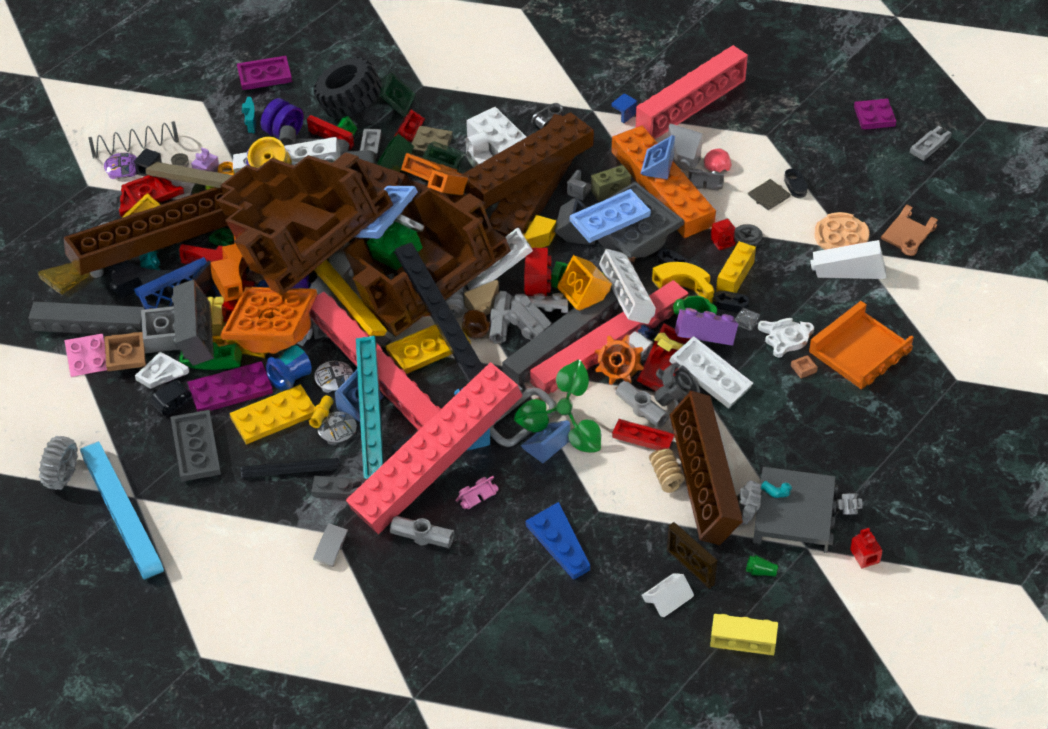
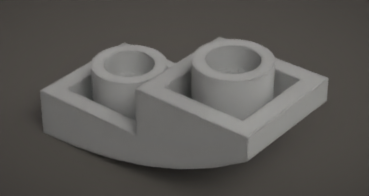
M328 523L313 560L333 567L348 530Z

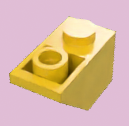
M536 215L533 221L529 222L528 229L523 235L531 248H542L550 245L556 235V220Z

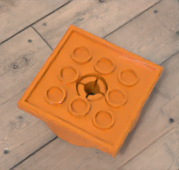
M245 287L221 332L222 340H237L240 346L252 353L274 354L291 347L297 342L302 341L310 330L311 319L309 311L318 295L317 290L291 288L284 295H281L270 288Z

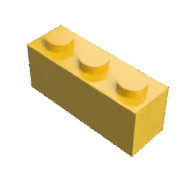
M738 242L717 277L716 292L728 291L737 293L754 264L755 246Z

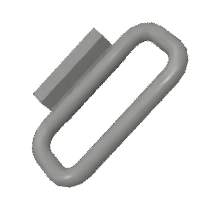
M536 387L529 388L522 393L523 396L494 424L532 395H537L549 405L548 410L556 407V402L542 389ZM556 411L547 414L548 417L551 418ZM494 424L490 427V436L497 443L506 447L518 444L532 433L524 428L511 439H505L494 429Z

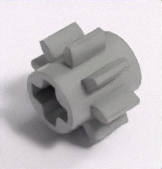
M857 493L842 494V499H837V509H842L843 514H858V508H863L862 499L857 498Z

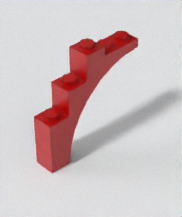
M182 244L179 248L181 263L190 264L205 257L207 262L223 260V246H218L216 250ZM245 269L241 277L243 291L245 287H256L255 282L247 281ZM239 299L223 302L221 308L224 322L228 321Z

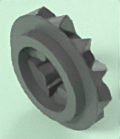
M743 224L735 229L734 238L736 243L740 241L757 246L762 241V231L755 225Z

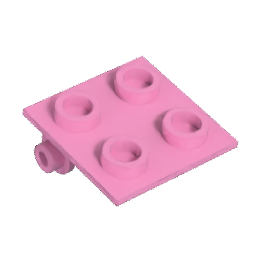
M103 334L64 340L71 377L107 370Z

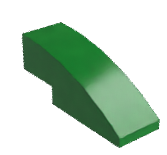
M213 342V359L193 366L188 359L184 358L181 351L179 362L188 368L221 370L238 368L241 365L242 351L236 343L219 347L216 342Z

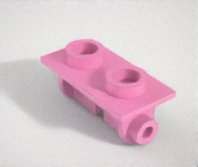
M491 476L488 479L483 477L472 488L469 486L459 491L456 502L462 500V508L470 509L481 503L478 495L483 500L496 495L498 487L496 484L492 485L491 483L494 477Z

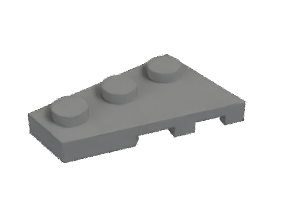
M539 293L534 294V296H527L537 308L541 307L549 312L557 308L562 309V313H568V300L564 294L555 293L552 296H545V294ZM526 294L512 296L511 308L524 298Z

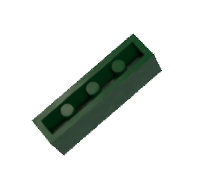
M397 134L387 145L377 165L402 173L403 170L401 168L406 153L412 154L414 145Z

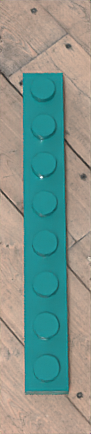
M375 336L356 338L363 476L365 479H368L384 464Z

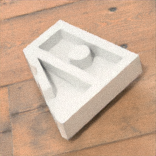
M159 352L135 375L136 381L151 389L188 374L189 368L166 354Z

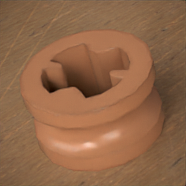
M912 237L905 238L902 241V252L909 256L915 255L918 251L919 242Z

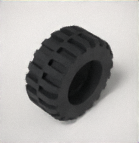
M349 57L346 60L338 61L335 65H331L329 69L325 70L318 77L314 85V95L329 117L335 119H342L346 116L353 117L355 114H360L364 109L369 108L370 104L376 101V97H379L382 89V81L369 60L362 57Z

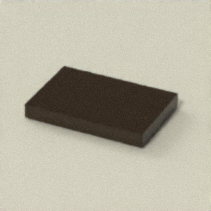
M675 522L671 523L668 528L667 551L710 589L715 585L717 560Z

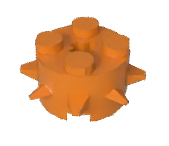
M609 335L607 336V344L601 349L595 350V353L598 354V363L600 364L595 370L607 375L610 385L616 379H623L631 384V377L638 370L644 369L640 365V353L643 351V348H636L633 344L629 343L630 335H626L622 341L614 340ZM618 357H621V363L617 360Z

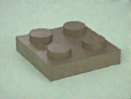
M419 126L412 142L414 148L411 153L444 159L453 137V131Z

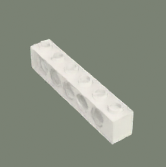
M336 137L285 146L294 166L307 155L331 163L340 157V147ZM247 152L233 155V171L236 173L247 165Z
M605 249L599 265L605 277L612 283L611 288L628 320L649 324L651 318L655 315L656 308L627 255L622 252Z

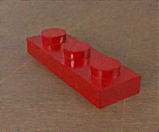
M312 115L307 118L308 131L312 134H316L324 139L336 137L337 139L345 140L349 143V150L353 148V133Z
M618 419L612 432V438L654 450L671 449L675 439L673 433Z

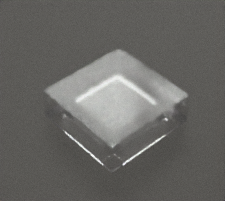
M743 308L735 320L738 326L751 331L760 319V314Z

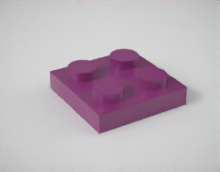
M888 99L854 102V109L862 130L896 126V119Z

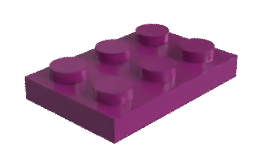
M286 56L237 64L242 90L292 82Z

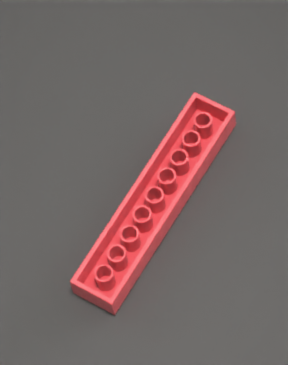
M490 362L346 499L350 508L379 535L392 522L394 517L404 511L523 396L518 384Z

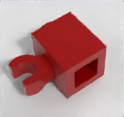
M870 528L861 530L860 534L852 538L850 550L861 569L880 563L883 550L872 532H870Z

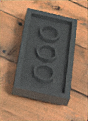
M210 410L170 417L181 482L220 475L221 471Z

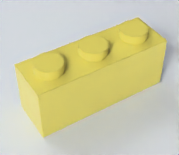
M714 614L710 647L774 656L778 622L750 619L748 617H735L727 614Z

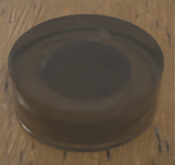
M183 153L175 154L171 158V164L188 167V156Z

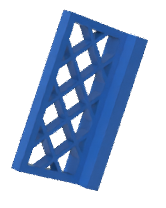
M205 257L200 258L135 288L134 291L139 296L145 310L157 308L160 298L170 301V306L173 301L172 298L162 296L164 288L167 286L173 288L174 286L171 284L177 282V286L182 279L191 281L207 261ZM214 284L211 289H213L216 297H221L216 284ZM150 294L157 296L155 306L147 304L145 296Z

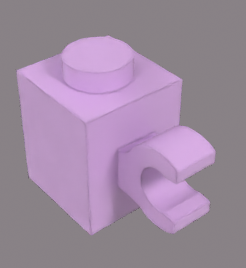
M202 147V153H196V159L191 163L192 168L217 172L219 166L218 156L209 153L208 149Z

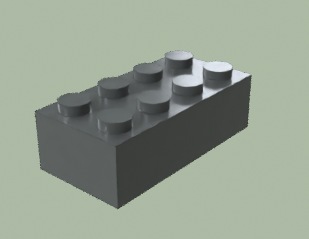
M194 280L174 286L172 295L174 309L172 313L174 316L173 329L175 331L173 341L176 348L182 351L184 358L188 359L193 366L213 359L211 302Z

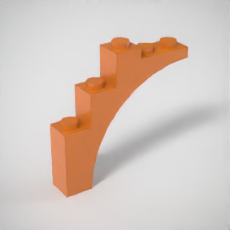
M406 153L401 168L405 172L429 181L428 188L442 193L463 195L468 180L467 177L461 176L462 173L457 172L456 169L437 164L410 153Z
M235 242L233 245L222 247L223 260L211 262L212 279L225 302L241 297L243 293L241 277L248 266Z

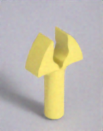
M659 333L654 339L659 341L657 344L667 351H670L671 348L679 350L684 346V344L670 340L665 333Z

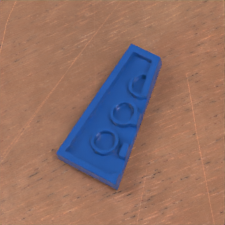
M559 502L526 520V527L573 580L590 571V564Z

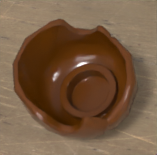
M470 310L464 314L461 326L463 332L469 338L481 339L488 334L490 322L487 321L484 312Z

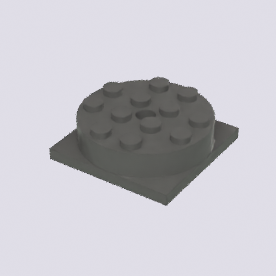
M634 182L611 197L631 189L651 210V216L598 239L605 249L622 252L629 258L647 257L657 252L666 243L668 234L684 225V220L638 183Z

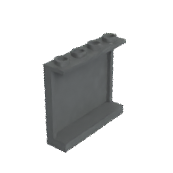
M763 467L760 485L764 481H768L775 487H781L786 482L792 486V490L788 497L773 498L763 490L761 491V506L756 515L753 543L761 544L763 536L825 545L824 553H827L828 545L833 544L834 533H830V529H834L835 517H832V513H836L837 501L833 500V497H837L838 494L835 476Z

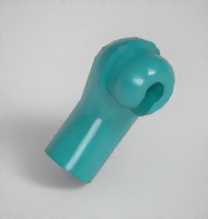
M764 481L760 489L773 498L788 497L791 494L792 486L785 482L781 487H775L768 481Z

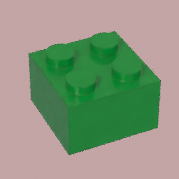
M393 221V224L386 229L380 238H370L366 242L373 259L395 270L402 266L394 253L396 248L411 242L417 252L423 248L417 232L396 221Z

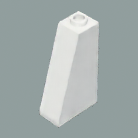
M879 240L813 252L814 260H811L812 271L816 270L818 278H887Z

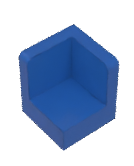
M625 93L612 102V107L621 112L622 123H626L636 115L637 100Z

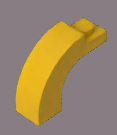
M669 262L653 268L652 281L659 289L674 280L681 287L689 288L696 292L698 296L707 298L710 303H713L714 288L710 284V275L702 268L685 262Z

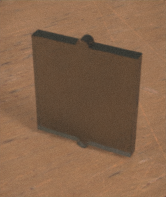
M771 179L748 192V196L766 210L772 209L791 196L789 192L782 188V185H778Z

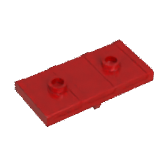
M666 324L662 325L659 332L665 333L670 340L684 345L690 340V338L678 337L675 329ZM656 340L643 366L644 369L637 379L638 382L655 391L664 386L663 381L656 375L657 370L662 369L664 371L672 364L669 362L671 356L678 351L673 348L667 351L657 344L659 341Z

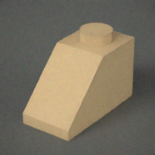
M494 280L465 292L464 306L467 310H478L486 315L491 314V309L494 308L495 296L499 293V282Z

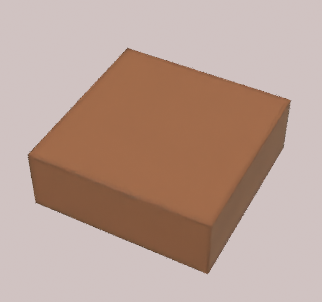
M808 355L791 361V367L800 378L814 374L818 370V367Z

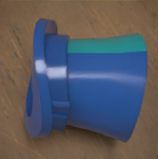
M292 345L278 358H268L266 371L270 383L275 388L288 390L293 387L296 379L310 375L312 367L307 354L299 346Z

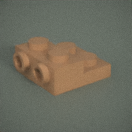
M143 332L105 337L107 371L146 366Z

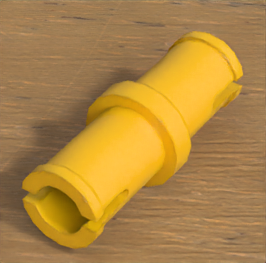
M323 396L319 405H316L314 408V414L309 420L311 427L319 428L324 418L328 417L329 409L334 403L330 396Z

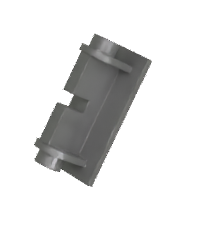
M700 169L689 170L688 179L696 188H703V183L705 182L707 183L706 189L718 191L723 187L724 174L717 171L703 172Z

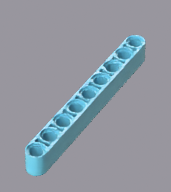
M98 441L80 448L82 458L143 579L145 580L164 572L162 563L100 442Z

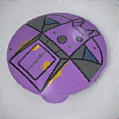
M124 152L114 154L105 161L104 169L111 179L126 176L133 177L136 175L134 160L137 157L131 153Z

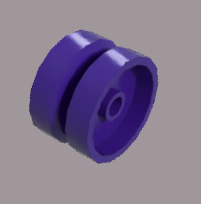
M281 98L274 99L264 109L260 122L263 132L279 140L280 129L288 125L296 130L297 136L303 125L304 114L301 108Z

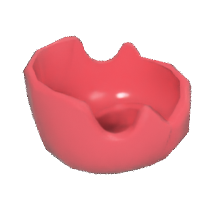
M721 148L709 151L704 157L705 168L709 171L721 172L724 169L729 171L732 166L728 152Z

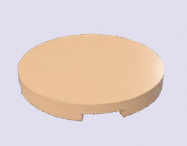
M843 212L828 214L827 217L817 222L814 233L816 242L824 250L866 243L869 241L870 235L869 228L865 222L855 218L852 214Z

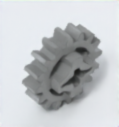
M751 480L736 495L743 519L742 525L748 524L749 520L751 521L761 506V485Z

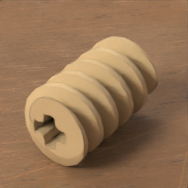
M671 449L652 452L649 455V460L662 490L666 493H672L679 489L685 477L679 468L678 462H676L677 459L674 456V452Z

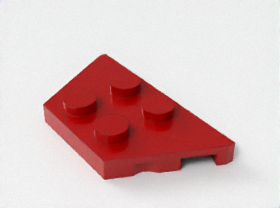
M150 175L123 184L121 186L122 195L120 196V217H123L147 193L160 203L184 194V188L172 185V181Z

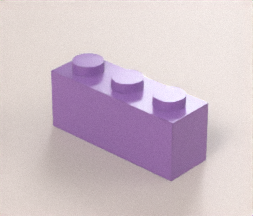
M686 308V310H679L675 332L678 337L691 339L694 336L698 340L733 346L738 323L731 315L723 314L722 316H717L713 312L704 311V313H699L695 309Z

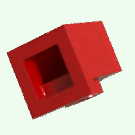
M727 218L713 223L711 240L718 250L735 246V227Z

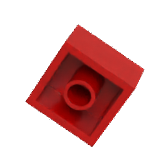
M532 248L533 252L525 257L526 296H534V294L540 293L547 296V293H551V282H547L551 280V268H548L551 267V255H548V248Z

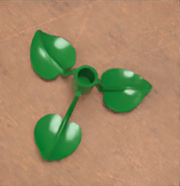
M577 359L560 369L556 376L558 388L563 392H567L566 398L560 399L556 407L547 411L546 403L543 400H529L518 409L514 420L528 431L540 432L549 424L547 414L558 411L561 415H569L575 427L568 433L571 445L577 450L592 453L601 450L602 434L599 425L589 419L582 420L577 425L571 412L573 408V402L570 400L571 393L575 396H581L586 392L589 385L586 367L581 360Z

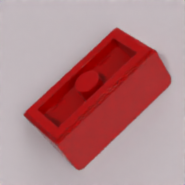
M411 109L394 137L399 134L407 141L412 142L425 118Z

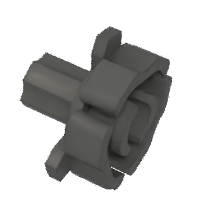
M676 362L664 371L662 369L657 370L656 375L663 381L664 386L655 392L654 397L661 406L665 407L674 400L677 407L690 391L700 393L698 383L685 366L682 365L680 367Z

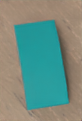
M247 97L246 102L242 104V113L245 115L244 123L247 126L248 133H255L256 115L254 103L251 97Z

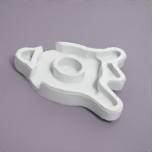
M786 318L777 322L760 321L758 329L761 332L770 334L766 336L765 342L774 347V356L780 358L786 352L801 349L807 344L809 337L814 332L813 324L802 321L799 324L792 322V318Z

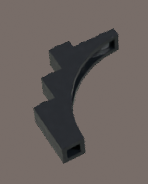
M126 261L108 266L112 280L110 282L111 289L114 293L117 292L120 298L134 293L135 288L174 271L147 269ZM182 279L180 281V284L188 282L189 280ZM165 287L162 295L168 293L169 297L172 298L173 288ZM152 294L146 296L149 301L157 298V296Z

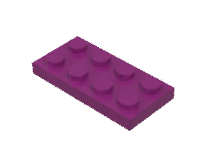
M262 361L187 382L197 412L212 411L273 393Z

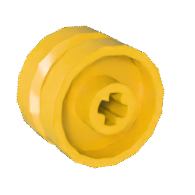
M274 137L260 138L249 148L247 158L250 166L259 168L271 158L292 165L291 156L285 146Z

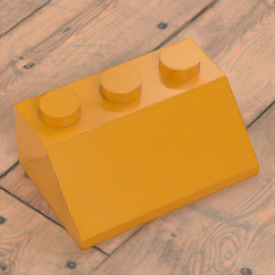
M573 255L557 288L580 311L604 300L605 296L610 292L612 283L591 261Z

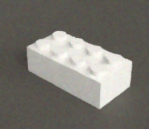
M496 107L467 120V136L484 132L488 138L489 152L493 156L526 138Z

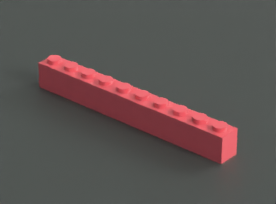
M674 280L649 295L656 308L655 315L651 318L649 324L628 320L623 311L531 369L530 383L547 394L555 392L558 389L556 376L564 366L577 359L582 361L586 370L598 364V354L595 353V350L601 349L607 344V336L610 335L614 340L622 341L626 335H631L634 331L638 333L641 325H646L650 329L655 328L659 323L675 314L673 309L674 302L677 299L684 300L689 293Z
M325 292L317 295L309 311L310 318L357 366L356 338L369 337L367 332H363L359 328L358 323L352 320L347 315V312L336 304L333 297H329ZM376 344L379 390L419 431L441 408L435 406L431 402L430 397L423 393L418 385L407 377L405 371L401 368L399 369L393 359L387 356L382 348Z

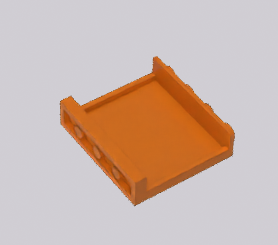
M862 301L858 302L811 339L809 349L811 354L860 389L872 384L876 377L883 375L892 364H897L900 358L908 355L913 348V336L906 340L865 313L867 304Z

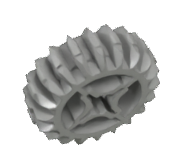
M55 436L47 443V447L44 448V453L41 455L42 459L39 462V478H41L40 481L43 486L55 490H62L64 486H67L74 470H76L75 466L78 457L77 444L73 439L65 436Z

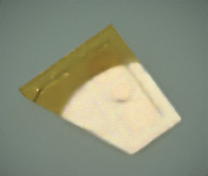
M68 263L39 271L38 275L40 279L62 295L87 278L90 273L80 275L74 265Z

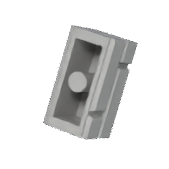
M527 296L522 298L506 314L509 321L513 325H517L522 335L530 340L542 333L551 324Z

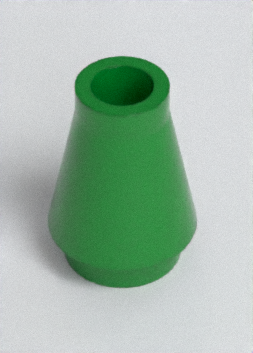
M757 555L749 556L746 572H749L750 575L776 576L777 564H773Z

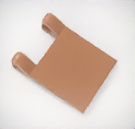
M906 205L897 219L881 236V239L902 249V241L905 238L912 237L919 242L920 246L927 236L937 228L936 223L938 219L931 217L926 226L909 219L912 215L911 210L913 207Z

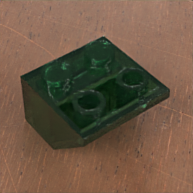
M433 141L428 145L423 158L456 169L458 172L466 152Z

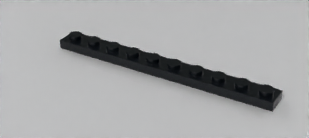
M412 242L396 248L394 251L395 255L467 381L470 382L484 369L482 363Z

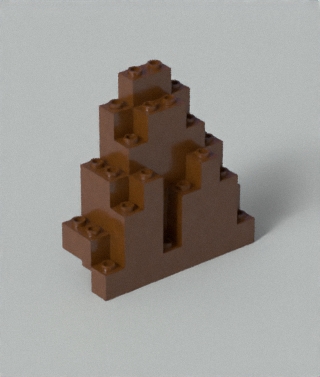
M347 152L333 163L307 155L295 166L274 158L269 159L259 168L245 165L220 185L225 195L217 200L224 214L229 216L225 221L235 236L234 242L250 270L263 275L270 289L281 295H284L360 233L361 230L365 229L393 206L387 191L373 186L359 157Z
M390 181L389 183H387L386 185H384L381 189H384L386 186H398V185H396L395 183H393L392 181ZM427 188L418 196L413 197L412 201L408 203L401 215L425 226L423 232H417L423 247L418 254L445 300L511 252L506 237L492 229L483 202L470 193L456 203H453L434 189ZM354 237L349 241L351 244L343 249L355 275L353 277L354 283L364 304L378 315L381 324L389 333L396 337L429 312L403 267L401 266L398 270H395L373 259L366 243L370 238Z

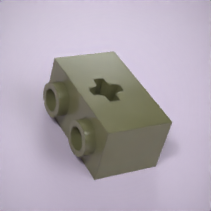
M624 165L591 175V192L598 202L606 200L631 184V175Z

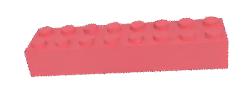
M733 45L692 72H689L686 76L675 81V83L664 88L656 95H653L636 107V127L642 125L654 139H657L669 131L670 123L674 125L680 124L743 83L746 79L748 55Z

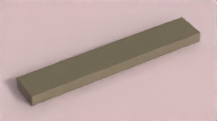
M155 162L146 168V174L150 176L221 188L220 185L233 176Z

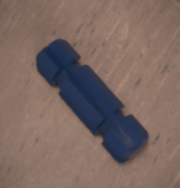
M641 325V328L638 329L639 334L652 342L655 341L654 339L658 335L646 325Z

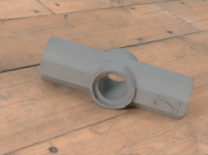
M500 291V293L496 294L494 308L491 309L490 340L495 344H501L506 341L508 326H510V321L506 314L510 310L512 296L506 291Z
M623 381L616 389V395L633 408L635 415L645 417L656 427H662L665 424L669 414L651 400L649 393L639 391L628 381Z
M396 516L393 518L390 528L391 534L414 539V542L418 545L430 543L449 548L454 537V530L431 525L427 519L423 518L415 521Z

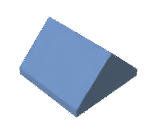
M674 135L647 149L640 174L668 179L674 157Z
M356 370L335 392L337 411L348 413L356 421L360 422L358 372ZM379 391V393H380V400H381L384 396H383L382 393Z
M566 420L549 423L544 430L536 432L521 447L541 463H544L570 442L568 439L570 422Z

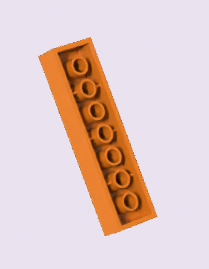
M642 125L612 136V153L624 165L635 181L684 220V225L677 229L683 238L712 227V224L715 223L716 210L674 161H672L668 179L640 174L647 149L658 144Z

